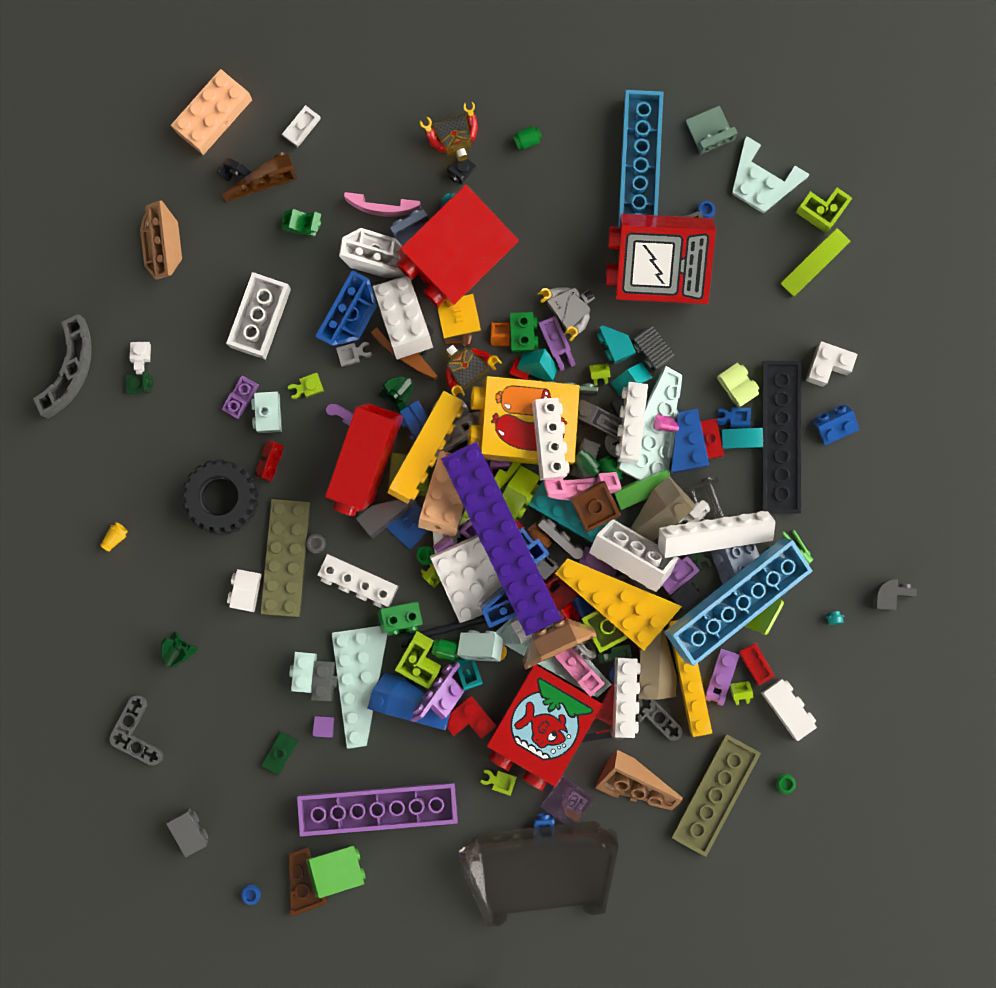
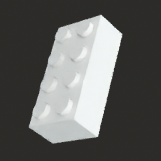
M252 272L226 344L232 349L266 360L291 291L290 286Z
M404 276L373 286L396 359L433 348L411 280Z
M614 519L597 534L589 552L597 559L606 562L614 569L623 572L631 579L640 582L655 592L671 575L679 558L678 556L665 558L657 544Z

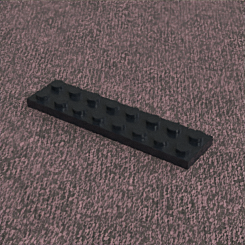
M762 361V511L801 514V361Z

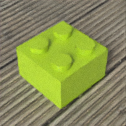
M598 611L581 619L583 624L594 628L597 636L592 638V641L599 653L628 638Z

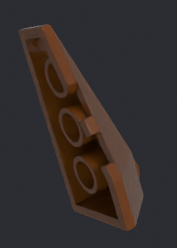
M289 153L276 154L274 158L269 159L222 194L225 201L229 202L297 180Z

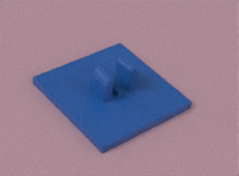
M415 504L387 527L409 549L428 531L418 527L422 511L418 504Z

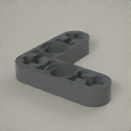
M141 695L131 697L110 735V743L115 748L148 765H157L163 759L162 751L132 735L147 707V700ZM140 699L142 707H137L135 713H138V715L136 716L134 713L128 712L129 709L132 711L135 707L133 701ZM126 716L133 718L134 722L130 727L125 726L123 723ZM122 734V739L126 741H129V738L132 739L127 744V749L124 748V746H126V743H116L117 739L115 738V736ZM134 742L141 744L142 749L139 753H134L131 749ZM146 746L149 748L147 752H157L158 760L151 761V756L147 754L144 755V758L141 756L145 752Z
M638 699L636 701L639 702V708L643 705V703L641 702L643 699ZM649 699L651 707L649 709L645 707L641 711L644 713L643 716L640 713L637 714L638 719L636 722H638V725L647 717L669 740L675 741L680 739L683 733L681 726L654 699ZM658 712H662L665 715L664 722L660 724L654 720V716ZM669 719L672 721L669 725L672 728H678L676 731L678 733L677 736L672 735L670 737V730L667 727L664 730L661 728L667 724ZM612 725L611 728H610V735H611V737L614 738L615 740H623L624 738L612 736V731H613V725Z

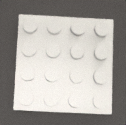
M478 535L430 556L460 623L483 615L480 605L502 586Z

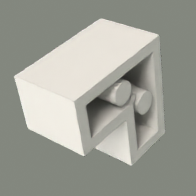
M821 341L816 347L805 381L824 387L828 383L831 371L847 376L852 372L858 354Z

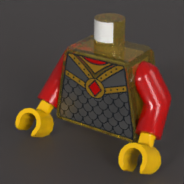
M473 102L471 110H467L464 103V110L468 115L462 113L432 125V128L430 127L432 121L429 117H426L428 121L427 126H424L421 120L419 121L420 127L425 128V134L432 147L440 152H445L448 157L456 155L458 161H464L469 157L466 150L472 148V142L476 139L478 131L476 114H473L475 109Z
M452 345L445 351L451 358L446 364V384L453 396L457 398L456 395L458 393H462L464 396V391L488 373L490 367L496 370L494 364L497 362L501 364L502 362L497 356H492L485 351L466 347L460 352L455 345Z

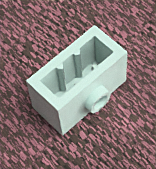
M278 392L254 393L255 398H252L251 401L252 410H255V417L252 419L253 429H256L259 434L282 432L280 394Z
M469 630L468 633L460 634L457 655L465 660L500 662L504 639L494 631L480 633L479 631Z
M295 652L294 665L290 666V677H293L291 691L312 693L313 667L317 654Z

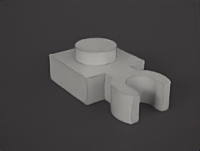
M364 342L358 348H356L355 343L337 347L341 367L359 363L360 356L365 358L371 357V352H363V349L368 347L369 343Z

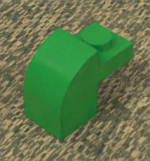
M295 209L284 211L281 229L294 234L313 237L321 226V214L318 212L303 213Z

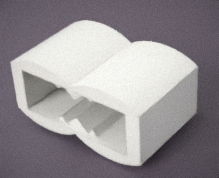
M238 569L236 573H233L231 584L234 587L233 591L229 592L227 599L230 608L250 612L255 611L262 574Z

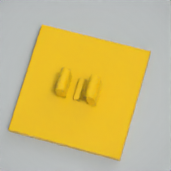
M473 294L463 296L453 306L448 307L443 303L438 308L444 339L481 331Z

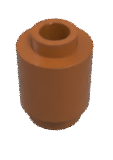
M535 522L526 530L533 541L539 539L546 549L553 544L552 538L538 526V522Z

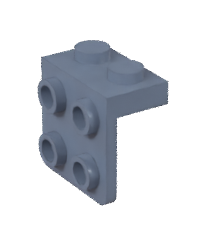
M424 209L413 211L409 214L408 218L405 220L399 219L390 227L392 235L401 245L406 243L428 221Z
M755 544L711 551L722 584H725L759 557Z

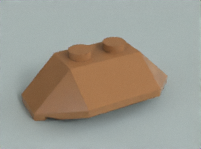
M163 201L146 205V212L140 228L144 266L156 280L172 275L182 260L178 222Z
M561 619L553 623V626L535 632L531 636L522 660L525 669L596 637L594 628L570 619Z

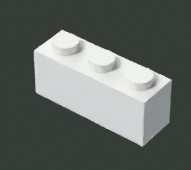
M779 679L763 690L761 694L793 739L799 741L817 728L814 724L816 720L810 712H805L803 709L805 705L798 696L795 698L791 692L793 688L787 680Z

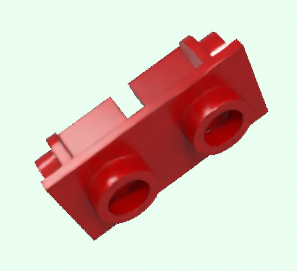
M268 440V443H265L261 456L267 459L266 461L259 460L255 470L256 477L272 482L279 460L283 455V445Z

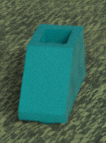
M606 326L599 327L597 336L600 343H604L606 346L605 354L608 361L612 360L613 364H617L635 356L636 351L627 334Z

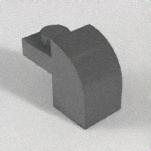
M898 579L885 581L875 590L873 609L894 611L897 607V596L915 597L917 596V589L911 588V584H899L898 587Z

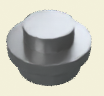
M319 534L309 536L306 541V546L312 553H320L326 545L325 539Z

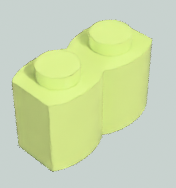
M737 362L718 375L717 379L736 407L740 408L759 394V387L754 380L750 381L747 376L748 371L744 365H739Z

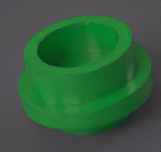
M430 546L419 548L417 551L418 561L423 565L431 564L430 556L435 554L434 549Z
M782 774L776 780V787L781 793L789 794L795 789L796 782L791 775Z

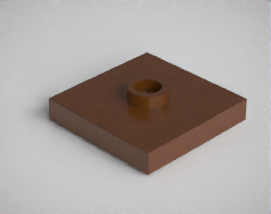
M604 480L569 497L586 533L621 516Z

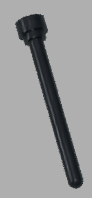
M483 615L461 623L455 622L420 631V633L431 637L487 622ZM404 631L398 634L402 648L408 647L415 633L410 634V632L406 633Z

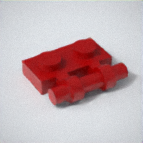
M554 571L551 574L552 576L544 583L560 613V610L575 600L579 594L555 574L557 571ZM558 582L560 587L552 593L549 588Z

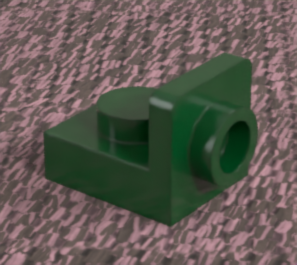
M143 371L142 375H125L128 395L151 393L153 377L147 371Z

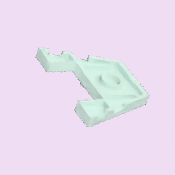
M746 137L732 195L764 214L801 182L806 180L809 174L794 166L786 181H782L751 162L761 145Z

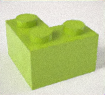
M837 187L827 202H825L810 191L796 213L827 234L852 200V197Z
M522 465L503 493V497L514 520L517 517L521 519L526 511L524 505H529L533 495H535L540 486L537 484L540 476Z
M416 631L395 671L429 689L441 668V665L425 657L434 640Z

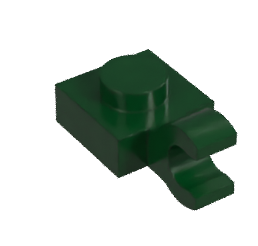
M630 644L611 647V653L597 655L598 663L612 661L613 667H615V658H632Z

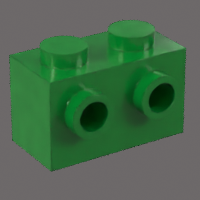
M533 312L510 313L511 354H523L534 351V348H538V336H534V329H537V318H533Z
M418 602L377 611L381 633L387 632L388 636L399 634L401 629H406V632L418 630L417 626L423 625Z

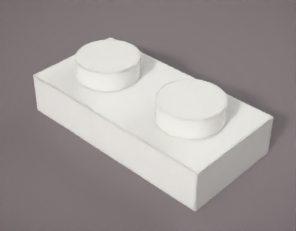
M305 105L282 135L298 148L321 118Z

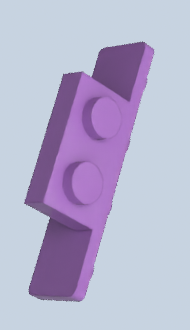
M458 662L452 665L448 664L442 669L441 672L443 674L441 677L433 682V688L422 698L424 701L413 710L414 715L410 719L412 722L423 718L430 708L441 719H445L465 691L452 678L460 666Z

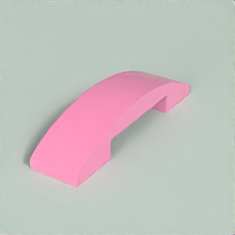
M347 192L344 194L346 201L350 205L376 216L398 217L409 215L413 211L421 209L420 201L401 199L400 206L365 202L363 194Z
M616 472L598 473L596 478L564 481L563 478L543 480L548 497L560 500H570L569 497L603 480L606 482L610 493L621 490Z
M573 647L555 655V658L590 697L605 685Z

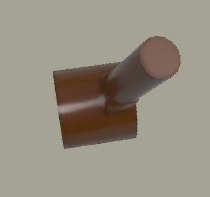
M463 334L462 340H446L445 344H458L470 347L473 337Z

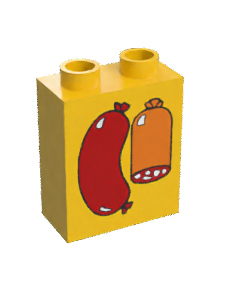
M487 376L482 382L481 387L473 386L471 409L480 410L479 425H470L468 445L477 441L485 460L539 465L532 402L535 399L559 398V403H562L563 406L561 422H564L565 425L563 442L567 444L565 461H568L570 466L575 462L580 385Z

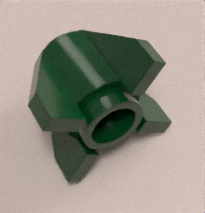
M406 376L387 379L382 384L384 389L379 393V396L388 398L400 412L407 406L413 390V382Z
M174 631L170 638L165 637L161 642L162 662L167 667H177L193 656L198 648L188 645L184 640L180 639L178 632Z

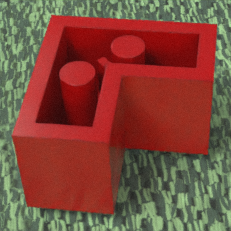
M470 696L450 713L447 729L453 736L470 724L482 739L496 727V724L473 696Z

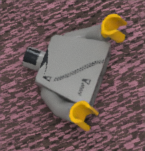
M569 287L543 288L537 293L544 296L541 299L542 303L548 300L547 305L564 328V335L571 334L570 341H573L579 333L585 330L590 319V308L587 304L595 299L589 289L581 295L576 288L570 289Z

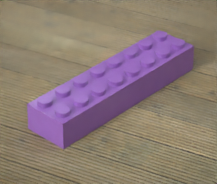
M455 782L297 796L300 836L458 823Z

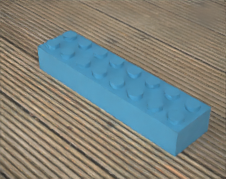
M625 91L618 226H620L621 214L658 215L664 92Z
M781 538L665 630L664 633L683 661L695 666L813 570L794 541Z

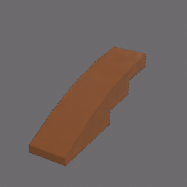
M376 327L371 332L372 336L386 351L396 358L391 341H388ZM419 353L397 359L434 381L438 379L435 372Z

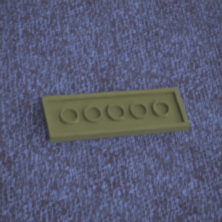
M271 499L261 614L300 617L310 502Z
M725 734L671 838L707 857L761 753Z

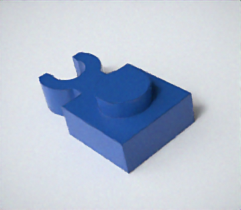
M732 407V412L718 409V415L724 416V418L717 419L719 425L731 423V428H750L751 408Z

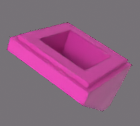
M658 414L655 416V429L668 432L679 430V426L674 418Z

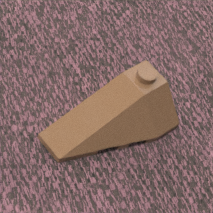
M619 750L608 759L595 786L596 789L613 797L619 798V795L630 797V801L634 802L639 799L647 801L651 806L671 811L682 801V797L640 762Z

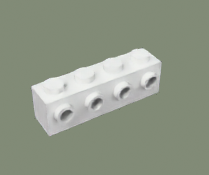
M628 382L627 386L623 387L622 399H624V406L620 408L622 425H619L617 436H620V443L616 445L615 455H618L617 462L637 464L640 460L648 384Z
M559 398L535 399L532 402L540 480L564 478L569 473V463L565 461L567 444L563 442L565 425L564 422H561V414H563L562 403H559Z
M328 554L318 573V576L322 577V582L329 585L332 582L339 585L338 589L349 593L350 590L356 592L355 597L364 601L369 598L374 601L373 605L382 609L385 606L390 607L399 587Z
M615 658L612 736L635 738V733L638 734V722H635V716L639 713V702H636V694L640 692L637 674L640 675L641 665L637 663L635 658Z

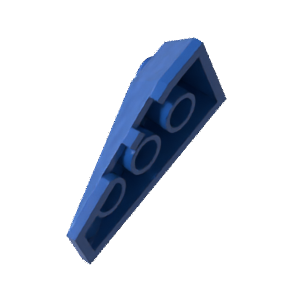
M385 672L372 689L367 709L411 721L410 719L414 715L413 710L424 701L422 698L425 693L408 682L404 677ZM430 708L423 718L415 722L446 730L450 713L445 719H441Z

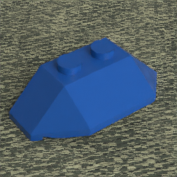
M353 270L351 271L317 332L316 338L331 346L360 339L377 308L368 278Z

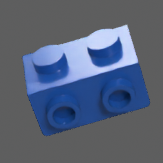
M846 404L839 405L834 410L822 413L812 420L825 446L859 430L854 411Z

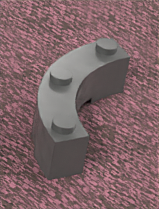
M79 314L61 322L66 338L67 355L59 372V377L54 384H51L44 392L33 398L40 415L47 419L59 413L74 399L83 386L89 371L92 352L91 336L85 318Z

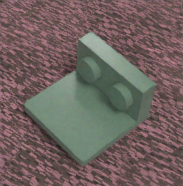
M720 106L686 120L700 155L734 141L738 134L735 127H729Z

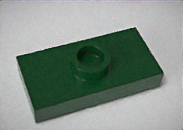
M281 731L262 766L279 775L297 745L298 740Z

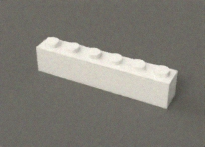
M760 511L758 513L741 514L733 517L669 525L659 528L658 548L663 556L667 558L773 541L776 521L768 511Z

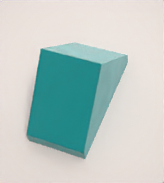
M546 349L523 353L517 369L545 381L553 382L558 366Z
M641 362L627 369L610 384L618 396L621 397L623 387H626L628 382L644 384L653 377Z
M461 659L455 661V663L458 662L460 664L457 670L464 690L483 684L475 660Z

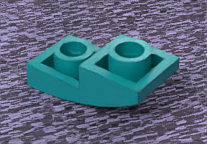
M763 428L722 429L723 449L763 447Z

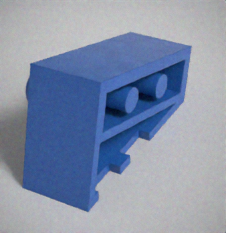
M698 409L678 412L676 423L679 426V430L675 431L670 475L709 466Z
M503 586L480 605L489 628L516 616Z

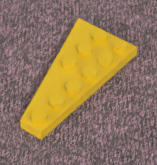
M567 559L555 573L643 651L682 607L570 559Z

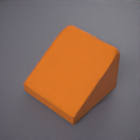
M491 323V346H510V323Z

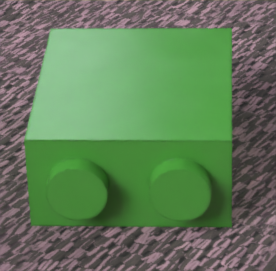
M347 846L306 859L316 898L329 896L364 884L365 873L358 863L360 854L357 848Z

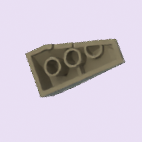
M668 475L654 487L630 529L653 542L659 537V528L677 524L694 510V503Z
M663 628L644 651L640 648L639 663L641 669L640 675H638L640 692L637 694L639 699L659 700L676 697L677 675Z

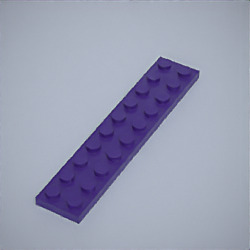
M477 441L441 458L526 636L561 620L562 618Z

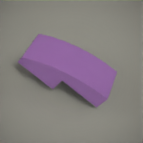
M241 376L234 391L228 396L222 410L239 419L253 398L259 384L245 376Z

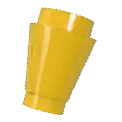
M117 522L111 525L100 544L101 547L106 551H110L126 538L127 529Z

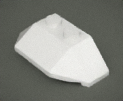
M363 228L342 238L339 256L350 268L384 278L405 276L396 265L401 259L396 251L402 246L396 238Z

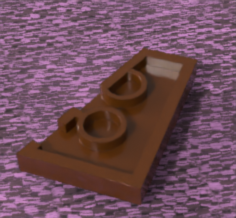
M309 847L289 854L290 917L328 903L326 896L322 898L315 897L306 859L312 858Z

